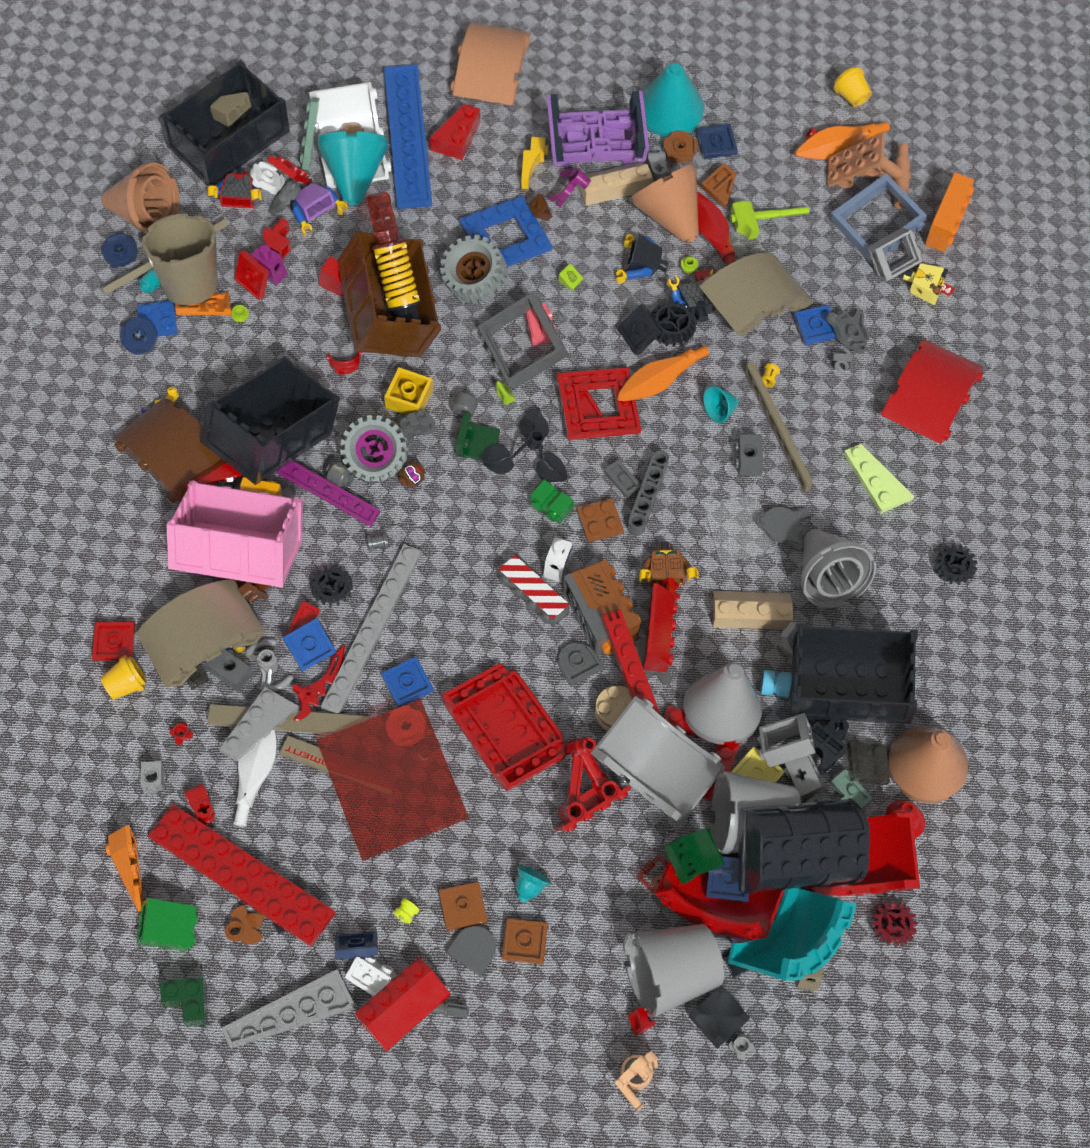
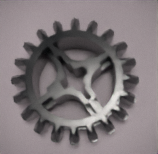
M672 300L670 304L664 301L662 306L658 304L656 309L652 310L653 317L663 330L656 339H659V343L665 342L666 347L669 343L673 347L676 343L681 346L683 342L687 343L689 338L692 339L696 332L697 319H695V313H692L690 308H685L686 303L681 306L679 301L676 304H673Z

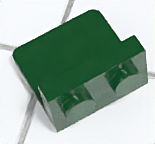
M708 828L678 837L664 846L681 884L688 883L696 876L724 865V860Z

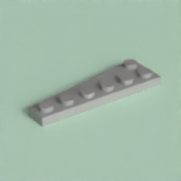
M336 969L222 1027L221 1030L230 1049L352 1010L356 1007Z

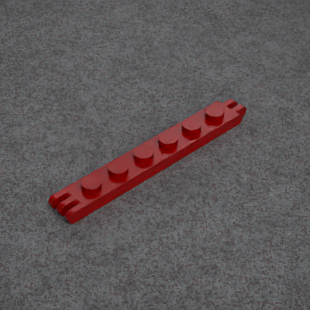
M621 609L615 610V613L613 611L608 612V616L606 613L601 614L603 624L632 700L635 696L641 700L646 698L654 705L652 709L661 716Z

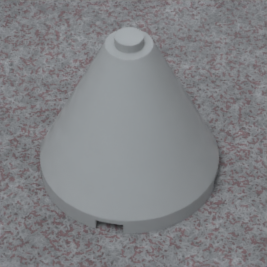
M819 529L810 530L805 535L801 587L803 593L812 604L821 608L841 607L847 604L846 600L853 596H856V598L860 597L869 588L875 577L876 562L871 552L864 545Z
M729 663L695 680L688 687L682 704L685 721L691 730L699 737L716 744H724V742L735 741L736 744L748 739L756 731L762 715L760 699L744 669L737 663Z

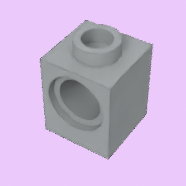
M162 761L141 762L140 785L144 792L155 794L158 791H164V766ZM150 776H157L154 781H148Z

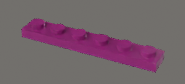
M291 461L276 472L283 478L371 528L381 512L374 506L294 461Z

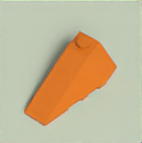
M127 825L108 836L109 843L106 844L107 856H111L140 914L144 899L137 840L130 825Z

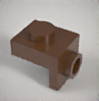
M538 193L528 203L536 218L549 221L553 217L542 194Z

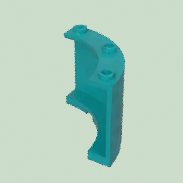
M800 888L785 890L767 938L732 942L728 963L784 981L804 979V976L809 973L814 974L823 968L835 955L843 942L841 937L845 929L849 930L857 903Z

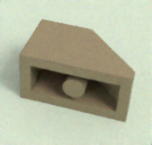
M243 92L221 96L210 106L214 120L229 127L251 107L248 93Z

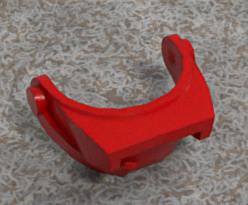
M357 352V355L348 361H336L329 353L327 361L335 373L339 375L351 374L359 369L362 352Z

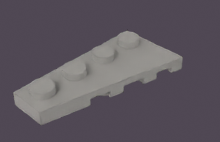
M265 687L220 747V752L237 762L253 749L256 743L263 737L266 738L276 726L281 725L288 716L298 711L299 706Z

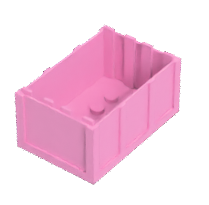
M194 480L190 481L188 489L173 518L167 523L168 569L283 587L302 544L303 499L269 495V493L264 492L257 493L231 489V487L226 486L219 487L200 484Z

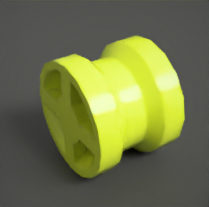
M403 898L399 908H395L393 913L404 923L410 924L412 917L418 914L419 909L412 902Z

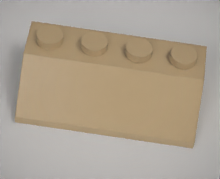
M635 162L585 174L587 178L591 179L590 184L586 189H583L579 184L578 187L585 206L634 195L652 184L653 177L648 164Z
M713 591V627L784 630L790 622H793V603L789 593Z

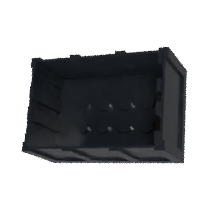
M241 60L221 76L212 79L205 87L193 95L184 98V101L173 109L159 116L167 148L208 186L216 185L227 174H231L290 132L286 101L276 95L254 75ZM243 92L248 93L251 107L232 125L228 127L213 119L210 106L221 96Z
M284 356L273 366L264 371L261 370L255 377L238 387L235 386L229 393L206 405L200 443L254 485H257L331 435L340 397L329 389L324 388L317 380L308 376V373L292 364V361Z
M796 624L792 651L790 717L805 713L807 718L911 724L917 709V700L915 699V660L918 630L889 631L881 630V628L869 630L840 628V626H832V628L804 626V624Z

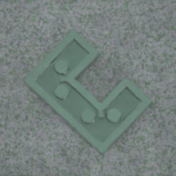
M846 769L830 782L831 786L843 797L841 800H855L862 809L873 800V797ZM816 793L806 803L821 802L823 800Z

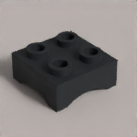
M722 986L717 988L705 1001L692 1010L688 1016L717 1049L750 1019L747 1013L733 1001Z

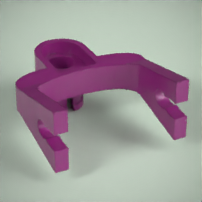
M578 167L561 172L560 176L563 178L568 175L570 176L567 185L561 192L548 197L552 202L558 199L559 201L556 205L560 208L570 196L574 187L579 184L583 189H586L590 184L589 182H591V179L587 178L585 173Z

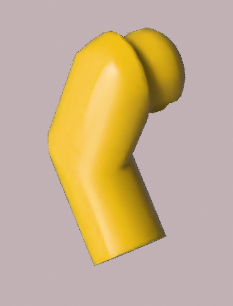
M169 387L165 398L175 403L179 397V392H177L175 387Z

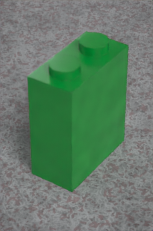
M147 898L141 905L136 944L183 952L187 951L194 945L196 935L193 932L194 926L198 921L197 906Z

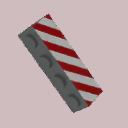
M516 555L499 568V581L504 586L511 588L513 594L518 599H523L531 611H536L545 624L549 623L553 627L569 613L570 604Z

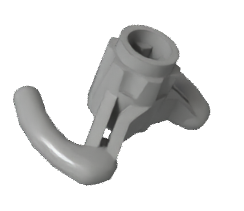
M275 639L259 640L256 645H250L246 649V657L256 661L263 675L261 689L263 690L266 687L273 692H278L286 688L294 680V677L288 675L276 685L271 684L272 675L278 668L277 657L272 650L266 649L261 652L256 650L265 646H275L277 641Z

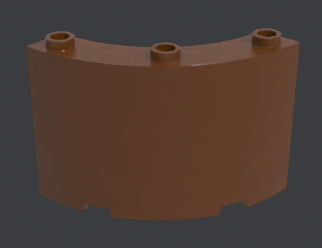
M167 398L161 399L112 438L115 441L114 446L116 449L137 461L139 467L144 472L148 471L167 492L166 497L172 503H181L188 489L185 488V483L222 460L200 443L203 426L182 407L177 409L176 404Z

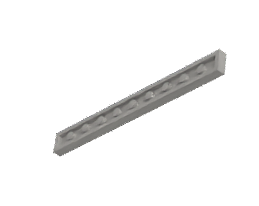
M405 544L403 545L321 705V710L332 714H341L422 554L420 550Z

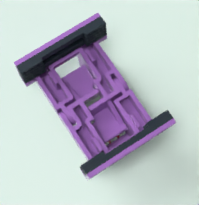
M632 91L628 105L629 110L602 111V114L597 111L559 113L557 94L547 95L554 166L568 167L571 163L592 162V159L595 162L623 160L624 164H631L633 160L635 162L646 160L649 142L642 91Z

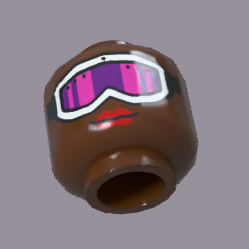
M409 461L399 470V477L397 479L403 487L407 486L413 489L424 481L426 471L418 461Z

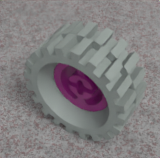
M368 415L367 417L357 419L358 421L355 423L352 422L349 425L350 428L345 430L343 434L345 435L344 439H341L340 444L342 445L340 453L344 458L342 461L344 465L349 466L348 470L359 479L371 482L385 481L396 476V473L407 462V453H409L408 439L405 437L403 429L394 421L378 415ZM373 435L382 436L388 443V450L385 451L383 443L379 442L377 448L380 451L375 452L373 457L377 458L383 455L384 459L377 463L368 461L363 454V448L366 447L367 454L372 456L373 449L371 447L376 446L378 441L372 440L367 442V438Z

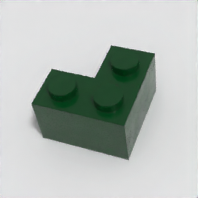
M203 977L160 981L161 1004L164 1008L182 1007L183 1023L186 1027L208 1025L207 983Z

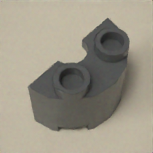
M420 410L410 413L400 421V428L403 429L404 435L408 439L407 445L414 442V437L417 434L426 436L435 431V419L427 414L426 411Z

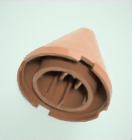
M145 163L104 192L101 202L104 208L147 234L148 228L156 221L179 213L180 198L177 183L174 177L168 175L166 172L168 169L159 163Z
M693 164L672 172L671 175L653 182L630 198L637 208L682 242L687 241L689 244L697 239L696 235L699 234L697 180Z
M921 725L905 730L894 740L888 753L887 767L891 780L895 781L904 795L918 802L938 803L947 800L960 790L968 774V759L964 748L952 734L938 727Z

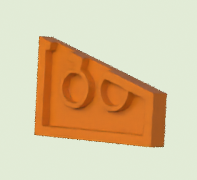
M229 292L213 294L206 301L195 305H179L175 303L177 315H232Z

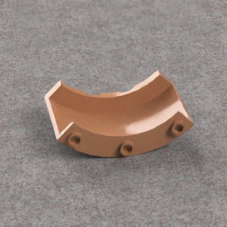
M472 22L469 26L467 25L463 45H459L458 55L460 57L456 78L451 84L453 96L514 105L519 80H516V76L521 72L524 55H526L529 49L531 32Z

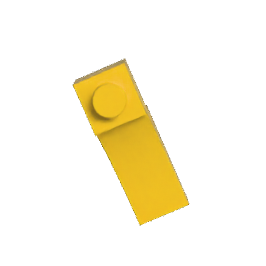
M532 137L531 151L524 150L521 189L529 188L530 178L540 162H544V155H548V145H545V137Z

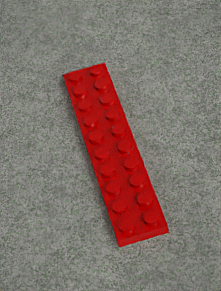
M174 804L148 835L150 840L309 947L313 946L336 915L333 909Z

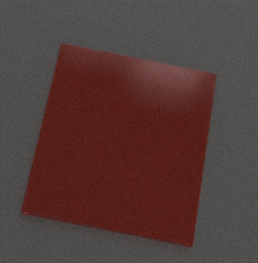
M421 699L316 740L362 861H367L370 858L469 819Z

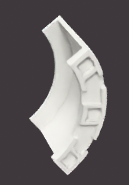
M371 82L309 92L310 102L313 97L320 98L316 124L317 141L318 137L323 134L340 132L345 123H360L361 127H364V132L384 136L382 127L379 128L374 99H377L376 88H372ZM320 152L327 187L331 189L337 188ZM385 155L373 181L389 179L388 172L391 171L390 161H386Z

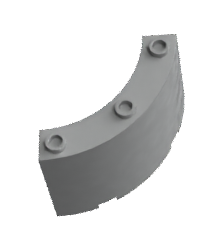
M635 696L590 754L616 773V776L630 785L631 788L650 803L655 804L662 812L682 825L715 782L718 775L726 767L720 762L721 758L714 752L709 754L685 736L686 732L677 725L676 727L672 726L652 709L654 705L646 698L641 700Z

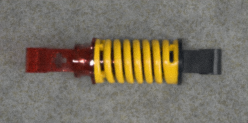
M386 191L370 194L366 198V204L374 229L373 234L377 241L372 250H374L377 263H383L378 266V269L380 271L384 270V272L380 273V277H386L382 279V284H388L383 287L384 291H389L385 293L387 310L394 311L395 319L397 317L405 318L406 321L404 323H409L412 319L420 320L416 305L420 304L421 300H419L417 295L418 291L413 290L416 288V284L413 282L415 280L414 276H412L413 271L409 269L411 263L407 262L409 261V256L404 255L408 252L406 249L407 241L406 239H400L398 236L399 228L396 225L390 195Z

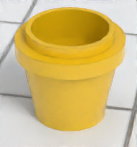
M852 67L846 70L834 82V91L843 96L853 107L860 106L872 95L861 67Z
M124 655L119 658V662L100 677L104 688L113 700L146 689L145 684H147V680L139 665L131 656L127 657Z

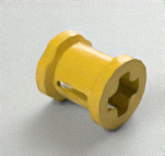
M767 363L761 378L765 386L771 388L775 386V378L780 373V368L775 364Z

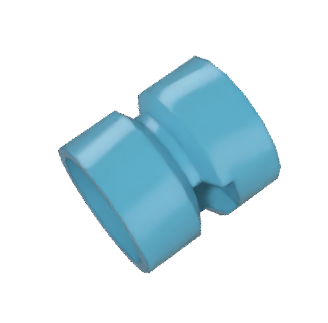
M763 670L760 694L772 696L776 693L777 697L788 698L791 688V673L779 672L776 674L772 670Z

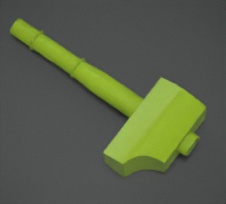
M740 201L732 204L730 221L734 223L736 232L751 240L757 238L760 231L757 220L809 214V207L754 212L750 201Z

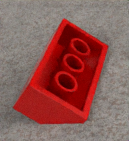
M653 583L650 598L644 670L667 673L668 666H672L673 654H670V648H674L675 637L671 636V633L676 628V619H673V614L677 613L678 602H674L675 595L658 583Z
M418 957L354 1014L361 1026L387 1052L451 994L433 970Z

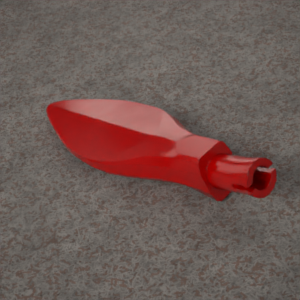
M697 191L699 233L716 249L722 261H725L728 266L735 262L736 259L735 251L730 241L727 219L714 203Z

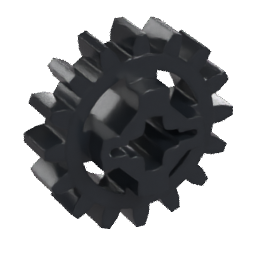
M953 544L951 549L945 546L943 551L940 550L935 560V569H940L937 575H943V581L949 579L951 585L953 581H956L957 585H960L961 581L966 584L969 579L973 578L977 567H975L977 560H973L975 555L968 554L970 549L962 550V545L956 548L955 544Z
M334 565L331 566V569L324 566L323 572L317 570L318 576H312L314 581L310 583L312 595H315L316 601L321 600L322 605L329 602V606L332 607L333 603L336 602L339 606L340 600L346 602V596H351L350 590L353 589L352 578L348 577L347 570L342 573V567L335 570Z

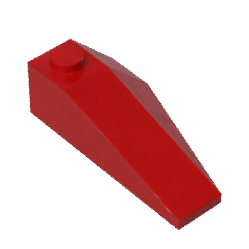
M220 460L190 481L194 480L200 484L215 485L218 480L219 482H232L234 477L242 478L244 476L224 460ZM190 481L184 484L185 488H188Z

